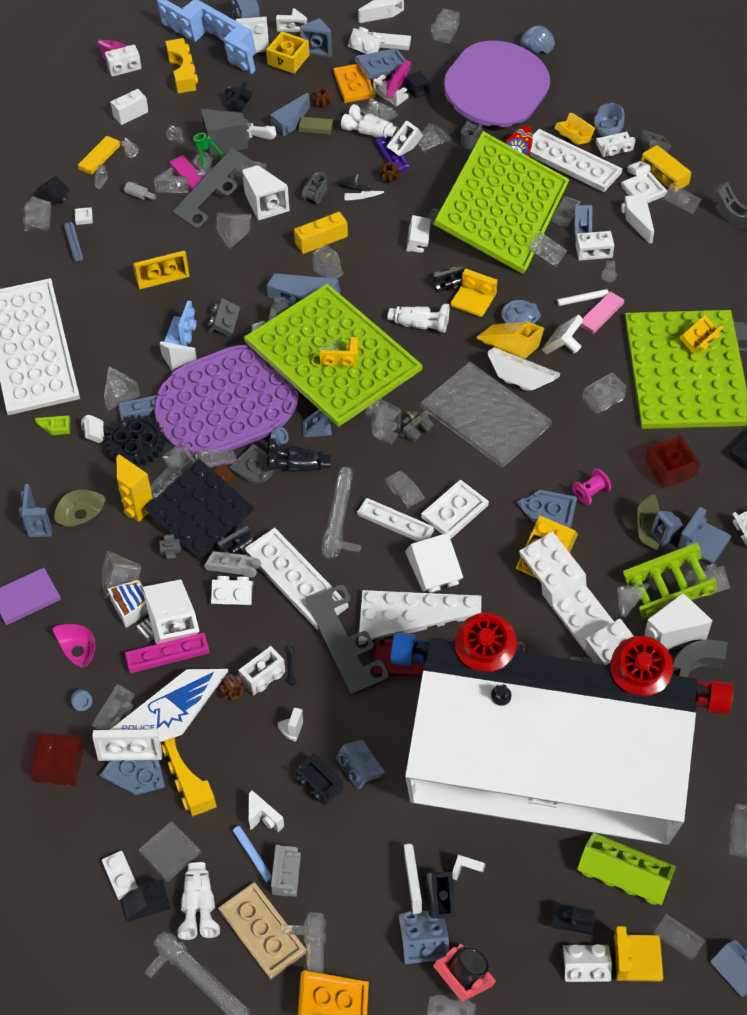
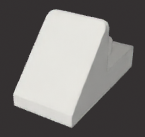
M294 8L292 15H277V31L300 32V27L307 24V17Z
M251 791L249 793L250 830L262 820L268 828H274L279 832L284 827L283 817L255 792Z

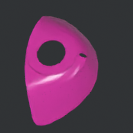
M76 624L55 626L53 632L69 660L82 668L88 666L95 651V638L88 628ZM76 646L84 648V653L79 657H75L71 653L72 649Z

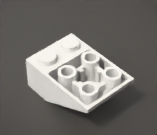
M182 580L142 587L156 644L199 633L196 615Z

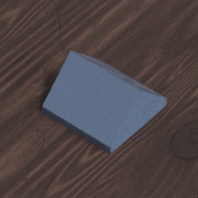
M320 18L300 27L301 38L309 40V54L332 57L331 30Z

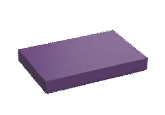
M41 568L0 588V615L6 626L61 600L45 568Z

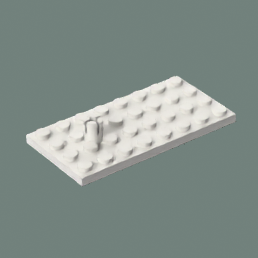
M51 278L0 289V383L8 415L80 399Z

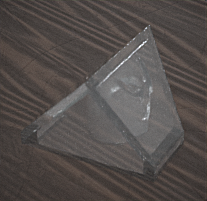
M372 98L360 109L365 115L372 114L386 121H390L398 115L388 105L385 106L383 103L381 104Z
M429 122L422 131L423 137L417 145L423 152H427V149L431 147L433 149L436 145L451 141V137L442 128Z
M217 212L216 230L229 249L250 232L251 214Z
M327 244L312 253L313 271L323 278L337 279L344 274L341 269L338 252L328 247Z
M110 366L108 367L104 401L108 411L117 407L118 403L130 401L140 396L137 382Z
M107 551L102 567L104 599L109 597V588L138 580L141 565Z
M649 583L617 587L622 617L626 618L629 615L631 609L643 597L644 592L650 588L651 585Z

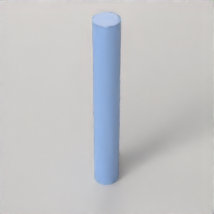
M237 826L233 829L234 834L265 882L270 883L272 881V874L242 828Z

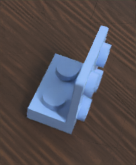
M187 301L182 317H173L164 342L182 346L190 344L192 330L196 329L197 324L196 320H194L195 309L192 308L191 301Z

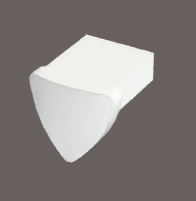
M86 415L81 421V429L85 431V438L97 443L104 441L103 421L94 416Z
M294 708L290 719L278 723L280 732L294 742L297 741L303 724L302 709Z
M457 855L453 869V879H458L462 866L483 873L486 864Z

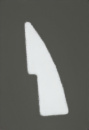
M384 191L345 193V200L373 197L384 193Z

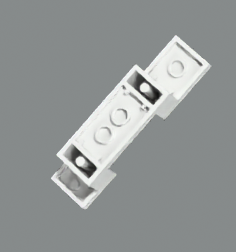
M551 532L521 549V557L541 582L542 595L592 662L603 665L610 663L616 647L622 641L633 637V634L621 619L615 622L611 619L586 586L585 572L554 532Z

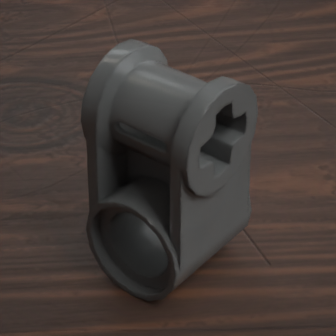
M467 119L461 130V146L466 149L473 148L483 132L484 125Z
M316 172L312 175L307 185L303 188L302 199L312 200L316 204L321 202L328 189L325 173Z

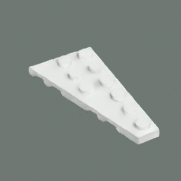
M362 590L359 632H368L372 640H383L384 637L394 635L396 632L409 634L426 630L427 627L434 625L439 627L451 621H464L475 614L481 613V596ZM360 636L359 645L366 644L368 639Z

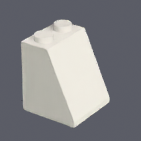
M258 165L242 170L244 193L258 220L290 211L287 184Z
M448 533L413 543L405 551L423 592L429 591V593L440 591L441 586L447 585L450 588L459 585L458 581L463 578Z
M683 593L648 619L644 636L658 640L668 651L685 648L693 642L707 640L712 620Z

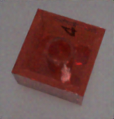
M682 435L655 444L647 449L645 461L663 488L697 476L700 461Z
M39 733L30 769L34 783L76 786L85 749L81 737Z

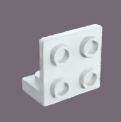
M267 17L236 19V22L252 30L256 53L266 52V49L269 47Z

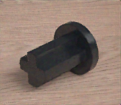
M505 684L497 685L492 690L491 699L494 704L505 706L511 701V691Z

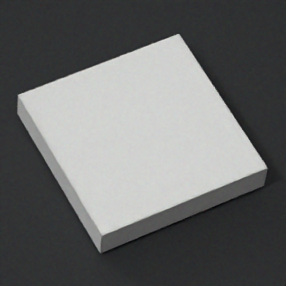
M650 171L621 182V187L629 196L645 195L647 203L667 195V190Z

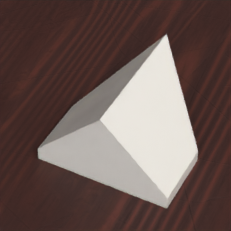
M160 342L162 356L173 372L181 366L197 360L195 348Z

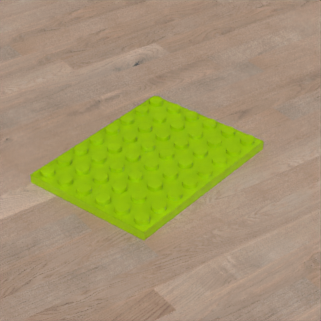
M483 131L433 224L524 274L569 179Z
M329 284L319 288L244 337L245 342L338 427L422 370L420 362ZM351 337H358L357 366H328L320 364V350L346 351V346L350 345Z
M731 310L625 313L641 429L747 426V387ZM704 315L716 328L721 325L723 326V329L719 332L721 335L713 342L711 340L708 341L710 345L702 352L698 350L692 353L679 338Z

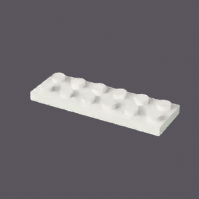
M538 129L533 135L530 157L602 192H605L622 173V168L545 131Z
M274 528L245 547V554L262 562L259 569L318 630L319 627L305 599L333 587ZM337 591L333 592L332 598L335 601L340 602L344 600ZM348 603L334 608L336 614L339 615L346 610Z

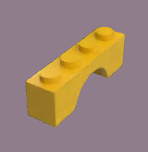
M184 38L165 41L169 62L181 66L173 71L177 92L195 91L198 78L197 74H194V64H191L193 63L192 56L188 54L190 53L189 45L185 44Z

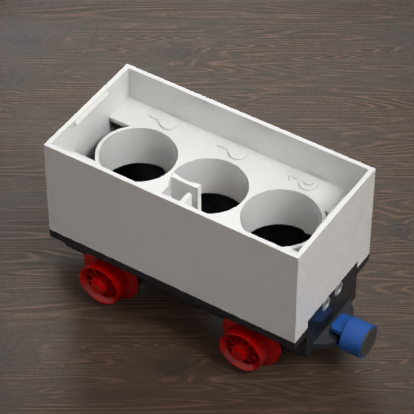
M478 613L467 618L459 626L455 639L452 641L432 638L428 641L416 639L417 635L401 632L394 634L390 654L391 664L412 667L413 663L424 664L406 771L410 803L669 845L684 823L696 708L702 707L706 708L708 713L728 716L733 702V683L711 680L710 683L697 682L695 678L676 676L673 673L672 657L667 648L658 640L647 636H633L622 641L614 650L610 663L607 665L524 653L525 645L516 641V634L511 624L503 617L493 613ZM505 684L511 691V701L505 706H498L493 703L491 692L497 685Z

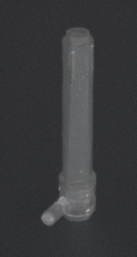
M343 467L338 472L328 526L323 536L324 541L322 542L321 550L322 554L328 558L337 557L340 549L358 553L361 550V545L342 541V529L353 478V472L348 467Z
M314 912L307 914L304 926L281 925V934L304 935L306 971L324 974V944L326 943L324 929H326V919H324V914Z
M164 931L156 938L154 946H156V951L160 955L145 971L150 978L168 961L171 965L179 968L227 1015H251L250 1010L187 951V947L182 942H177V938L172 933Z

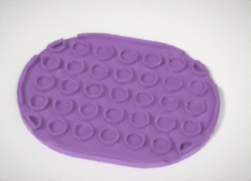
M483 41L469 46L462 52L447 71L443 86L447 100L464 117L486 126L499 125V127H509L512 124H520L530 118L548 92L550 76L543 62L525 48L503 41Z
M238 345L199 358L175 370L168 380L163 382L158 391L155 417L157 422L160 423L159 428L163 427L162 433H165V438L176 448L194 455H218L271 435V431L276 427H283L295 411L299 391L250 346Z

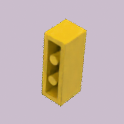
M658 145L642 154L641 161L650 165V173L674 193L689 184L691 171Z
M339 211L295 228V244L301 253L305 254L348 237L347 221Z

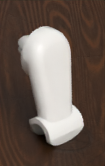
M249 123L247 132H249L250 138L256 136L272 140L276 137L275 126L260 127Z

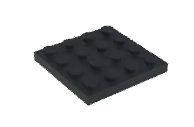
M198 459L144 510L170 535L174 534V539H180V544L197 560L201 561L218 545L217 539L222 536L226 537L254 510V507L201 459Z

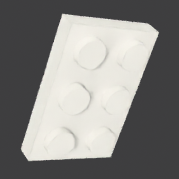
M459 480L421 513V518L441 534L448 533L451 539L488 506L489 501L462 480Z

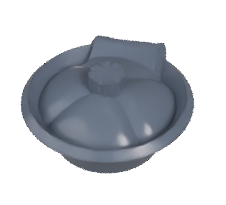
M514 300L507 303L501 313L506 323L531 322L534 324L541 317L536 304L525 300Z

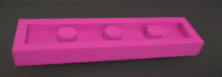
M405 60L396 69L395 74L392 75L391 80L387 83V96L394 97L408 75L411 61Z
M205 633L125 652L130 673L210 653Z

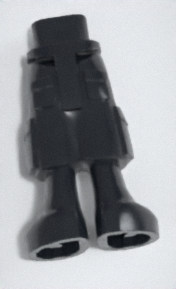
M269 438L266 455L267 470L286 468L288 471L303 470L309 472L330 468V455H325L321 451L319 453L315 450L292 445L287 450L280 449L277 446L276 439Z

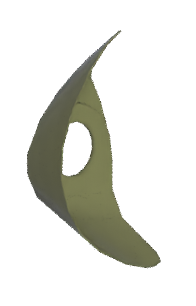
M75 490L67 493L59 501L54 519L63 526H76L85 523L102 510L105 497L100 493L90 490ZM81 509L85 510L87 515L83 519H77L75 512Z
M653 494L642 501L638 507L639 538L644 544L657 550L659 542L650 534V531L660 509L656 495ZM640 517H641V528H640V524H639V518H640Z

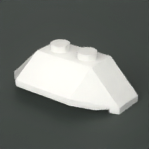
M496 347L488 351V356L498 377L504 379V382L508 384L519 385L523 390L532 391L554 381L560 376L559 372L517 357Z

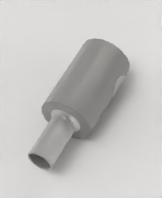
M127 182L124 192L128 195L142 200L145 198L155 200L156 198L155 194L149 193L147 188L136 183Z

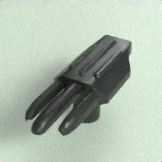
M354 174L352 180L344 178L337 181L338 185L346 188L373 190L369 185L358 183L360 178L358 174Z

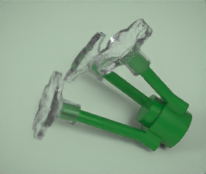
M199 133L194 136V142L199 154L195 155L193 164L198 167V171L195 174L203 177L214 167L211 166L213 157L207 152L202 151L208 149L209 144H211L221 156V159L226 154L221 152L212 141L211 136L207 137L205 133Z

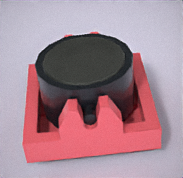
M462 944L457 948L453 947L445 957L437 960L433 965L462 1002L491 988L496 982L488 972L489 965L485 956L480 951L468 946L464 947Z

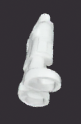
M355 104L350 107L349 115L344 114L341 120L342 129L348 131L357 130L360 134L372 135L377 138L394 137L398 132V127L393 126V123H389L372 114L362 116L360 114V107Z
M443 304L439 312H431L429 307H401L400 309L398 306L397 309H389L388 320H394L395 323L405 327L423 330L431 328L440 333H445L449 320L450 306L449 304Z
M204 862L189 863L188 872L185 873L184 893L181 898V911L186 916L184 922L178 928V937L183 940H191L197 936L196 913L198 911L200 912V934L205 938L217 937L220 934V926L212 919L210 914L215 908L214 895L211 891L209 873Z

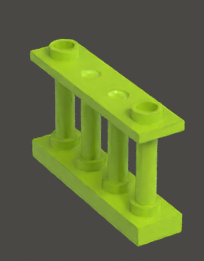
M698 542L623 571L627 586L635 585L644 604L639 607L642 619L651 618L683 593L690 600H694L701 596H709L717 591L716 579L707 580L698 561L702 558ZM688 563L692 565L700 584L688 587L679 568ZM672 571L681 591L670 595L661 574ZM649 578H654L662 596L661 599L651 602L642 583Z

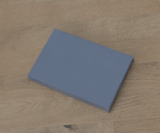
M397 48L355 56V62L368 79L378 78L381 75H393L399 65L405 61V58Z

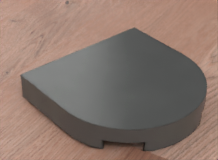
M254 444L229 467V470L234 475L251 484L265 482L274 472V470H267L266 468L267 452Z

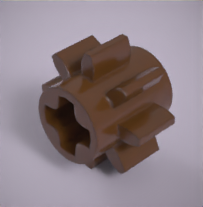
M318 88L314 91L312 100L314 103L316 102V106L325 108L331 104L332 93H328L326 88Z
M390 162L382 164L383 170H379V173L382 176L383 182L391 183L398 180L397 175H400V169H398L397 164Z
M230 674L222 678L218 688L224 699L229 697L234 701V699L242 696L245 686L242 684L243 680L239 676L234 677Z

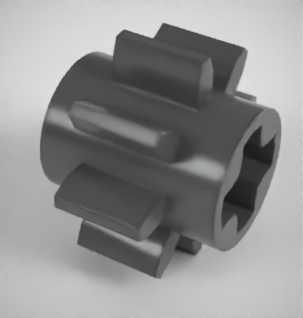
M174 534L165 535L164 540H160L161 555L166 554V559L176 558V553H181L180 539H174Z

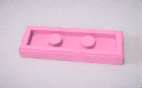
M609 292L583 318L579 326L594 334L624 304V299Z

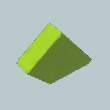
M69 415L35 418L36 424L51 435L70 434Z

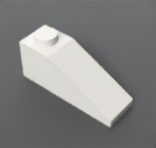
M625 196L621 210L622 214L625 213L626 221L648 243H652L654 228L646 196Z

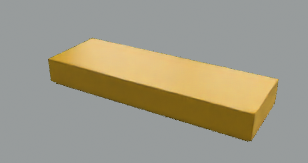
M106 136L78 164V169L92 175L121 146L120 141Z

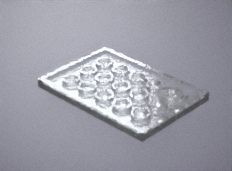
M471 362L466 364L421 402L422 409L428 410L433 417L502 468L552 424L551 419Z

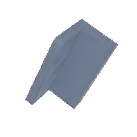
M734 940L723 947L711 960V964L738 994L743 997L747 994V951L737 940Z

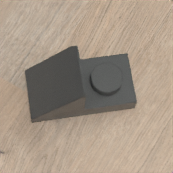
M646 130L641 132V148L644 152L656 145L665 151H669L672 147L661 135Z

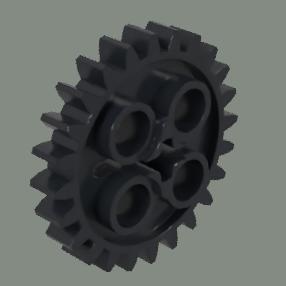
M140 414L137 418H134L133 415L130 416V419L123 417V422L117 420V426L112 424V430H107L108 435L105 436L106 442H104L107 454H110L111 460L115 459L116 464L117 456L120 454L131 463L136 464L137 467H140L142 462L144 465H147V460L154 462L153 456L160 457L159 452H163V446L166 445L165 433H162L163 427L159 428L160 423H155L154 418L148 420V416H145L143 419H141Z

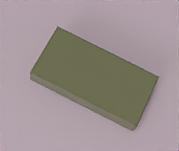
M301 117L299 132L331 135L333 119Z

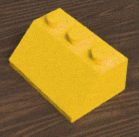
M185 251L132 263L139 289L190 277Z
M119 454L117 456V481L124 513L129 518H134L140 522L147 515L144 509L153 501L148 474Z

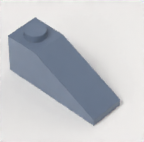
M309 94L302 95L270 114L271 126H275V130L282 136L292 132L299 125L301 117H304L310 107Z

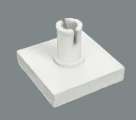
M577 315L560 325L542 348V351L547 355L565 345L573 354L581 348V345L572 335L583 319Z

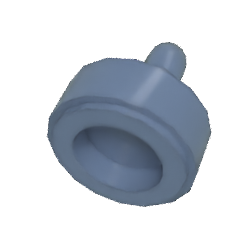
M279 426L271 431V438L276 439L278 446L288 442L289 436L283 427Z
M79 689L72 694L71 703L76 710L85 711L91 706L92 697L87 690Z

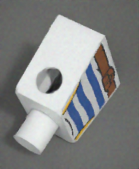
M139 580L108 589L110 600L125 627L130 626L148 614L142 589L143 586Z

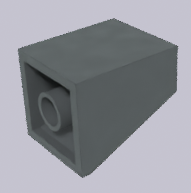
M201 109L204 133L207 137L211 136L212 141L222 153L229 152L231 148L235 150L248 149L250 135L247 129H249L248 120L244 119L243 113ZM209 144L210 156L217 155V151Z

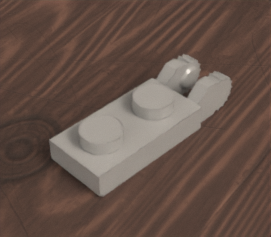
M213 551L205 564V568L209 571L255 577L256 569L260 568L262 562L257 558L247 557V555Z

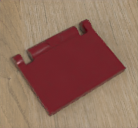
M376 639L375 661L380 660L383 662L388 675L423 676V664L413 663L412 667L391 664L390 654L393 639H385V646H380L381 640ZM374 666V674L382 675V668Z

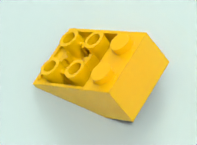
M531 322L493 324L478 335L477 339L487 345H493L502 351L510 352L517 357L525 359L539 347L544 328Z
M539 516L526 547L554 532L570 553L578 533L573 529ZM521 557L515 569L537 578Z

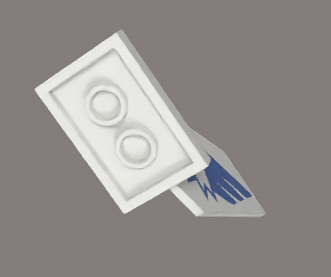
M187 669L112 729L93 730V741L98 761L162 760L160 742L180 736L185 732L222 681V678L227 674L228 669Z

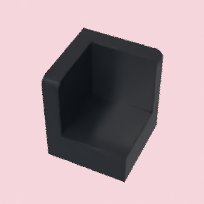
M417 71L406 76V88L417 99L429 94L430 81L421 71Z

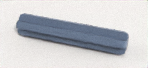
M72 222L65 223L64 227L74 261H82L83 256Z

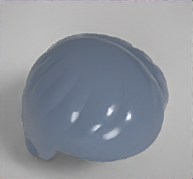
M537 25L529 28L521 38V46L535 54L541 51L548 54L555 45L552 33L544 26Z
M607 103L600 106L597 115L594 117V127L597 133L602 137L620 133L624 126V109L615 103Z

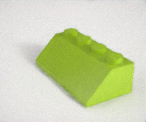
M593 832L585 846L577 870L589 878L595 877L602 880L608 886L622 888L629 895H638L645 898L651 904L662 905L676 866Z

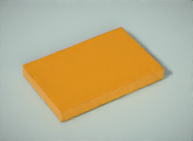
M358 64L333 68L344 103L375 98L371 81L366 77Z
M303 970L300 979L298 1015H367L369 982Z

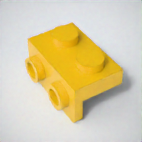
M569 113L566 121L556 123L555 129L559 131L560 135L571 139L572 143L580 145L590 142L595 127L574 113Z
M704 315L679 338L692 353L698 350L702 352L710 345L708 341L711 340L713 342L721 335L719 332L723 329V326L721 325L716 328Z

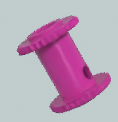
M594 469L592 470V478L583 484L574 482L572 489L574 495L582 504L590 505L592 501L591 496L600 490L609 492L611 482L602 470Z

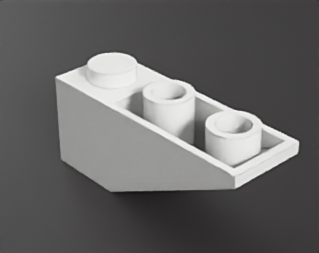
M373 0L358 9V22L363 23L394 17L404 11V0Z

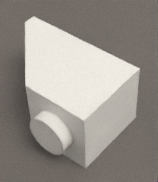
M406 120L387 145V148L401 156L414 149L423 137V134L417 127Z

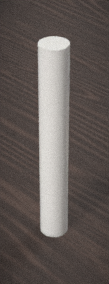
M608 289L557 299V305L562 306L605 297L609 292Z

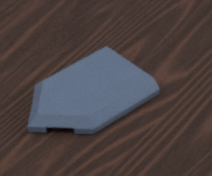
M538 490L528 498L517 501V503L532 522H537L539 516H542L571 529L577 497Z
M110 760L100 774L101 778L134 795L165 788L159 760Z

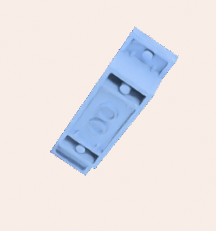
M156 0L161 21L165 26H169L175 32H179L187 39L195 42L208 31L210 34H214L221 40H224L228 61L232 65H236L250 74L256 71L252 57L256 54L251 29L199 0H192L183 9L167 0Z

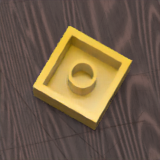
M281 31L266 49L267 64L295 74L309 57V40Z

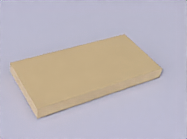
M255 882L218 907L221 915L270 980L307 953L306 948Z

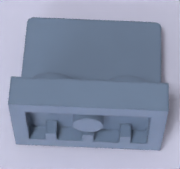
M25 484L24 491L21 492L23 506L19 508L20 519H23V529L27 530L29 537L52 536V527L46 508L36 507L30 486Z
M700 507L682 532L678 547L684 548L698 542L701 549V559L714 564L731 539V535L706 523L707 519L705 516L707 510Z
M430 910L422 911L418 914H413V912L399 914L405 964L437 961L447 955L450 950L445 919H433Z

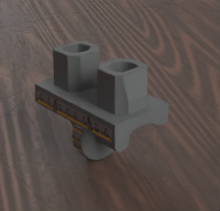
M406 410L402 414L404 419L401 423L403 425L408 423V425L403 428V432L399 434L402 439L407 437L414 443L422 435L416 429L420 426L425 433L433 427L434 424L429 418L431 413L426 410L415 418L418 415L416 411L411 413Z

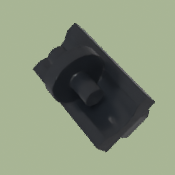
M243 82L238 90L235 86H229L225 89L226 99H231V104L228 107L229 111L232 112L235 108L242 112L246 105L245 101L249 102L253 92L246 89L247 83Z
M452 267L448 271L435 272L433 274L435 290L440 292L449 288L452 290L457 289V286L462 285L464 267Z
M238 526L233 529L232 535L228 537L222 536L217 539L220 552L231 554L239 552L241 555L246 553L245 547L254 542L250 529L247 526L243 528Z
M554 904L551 928L592 935L595 911L578 908L576 905L570 907Z

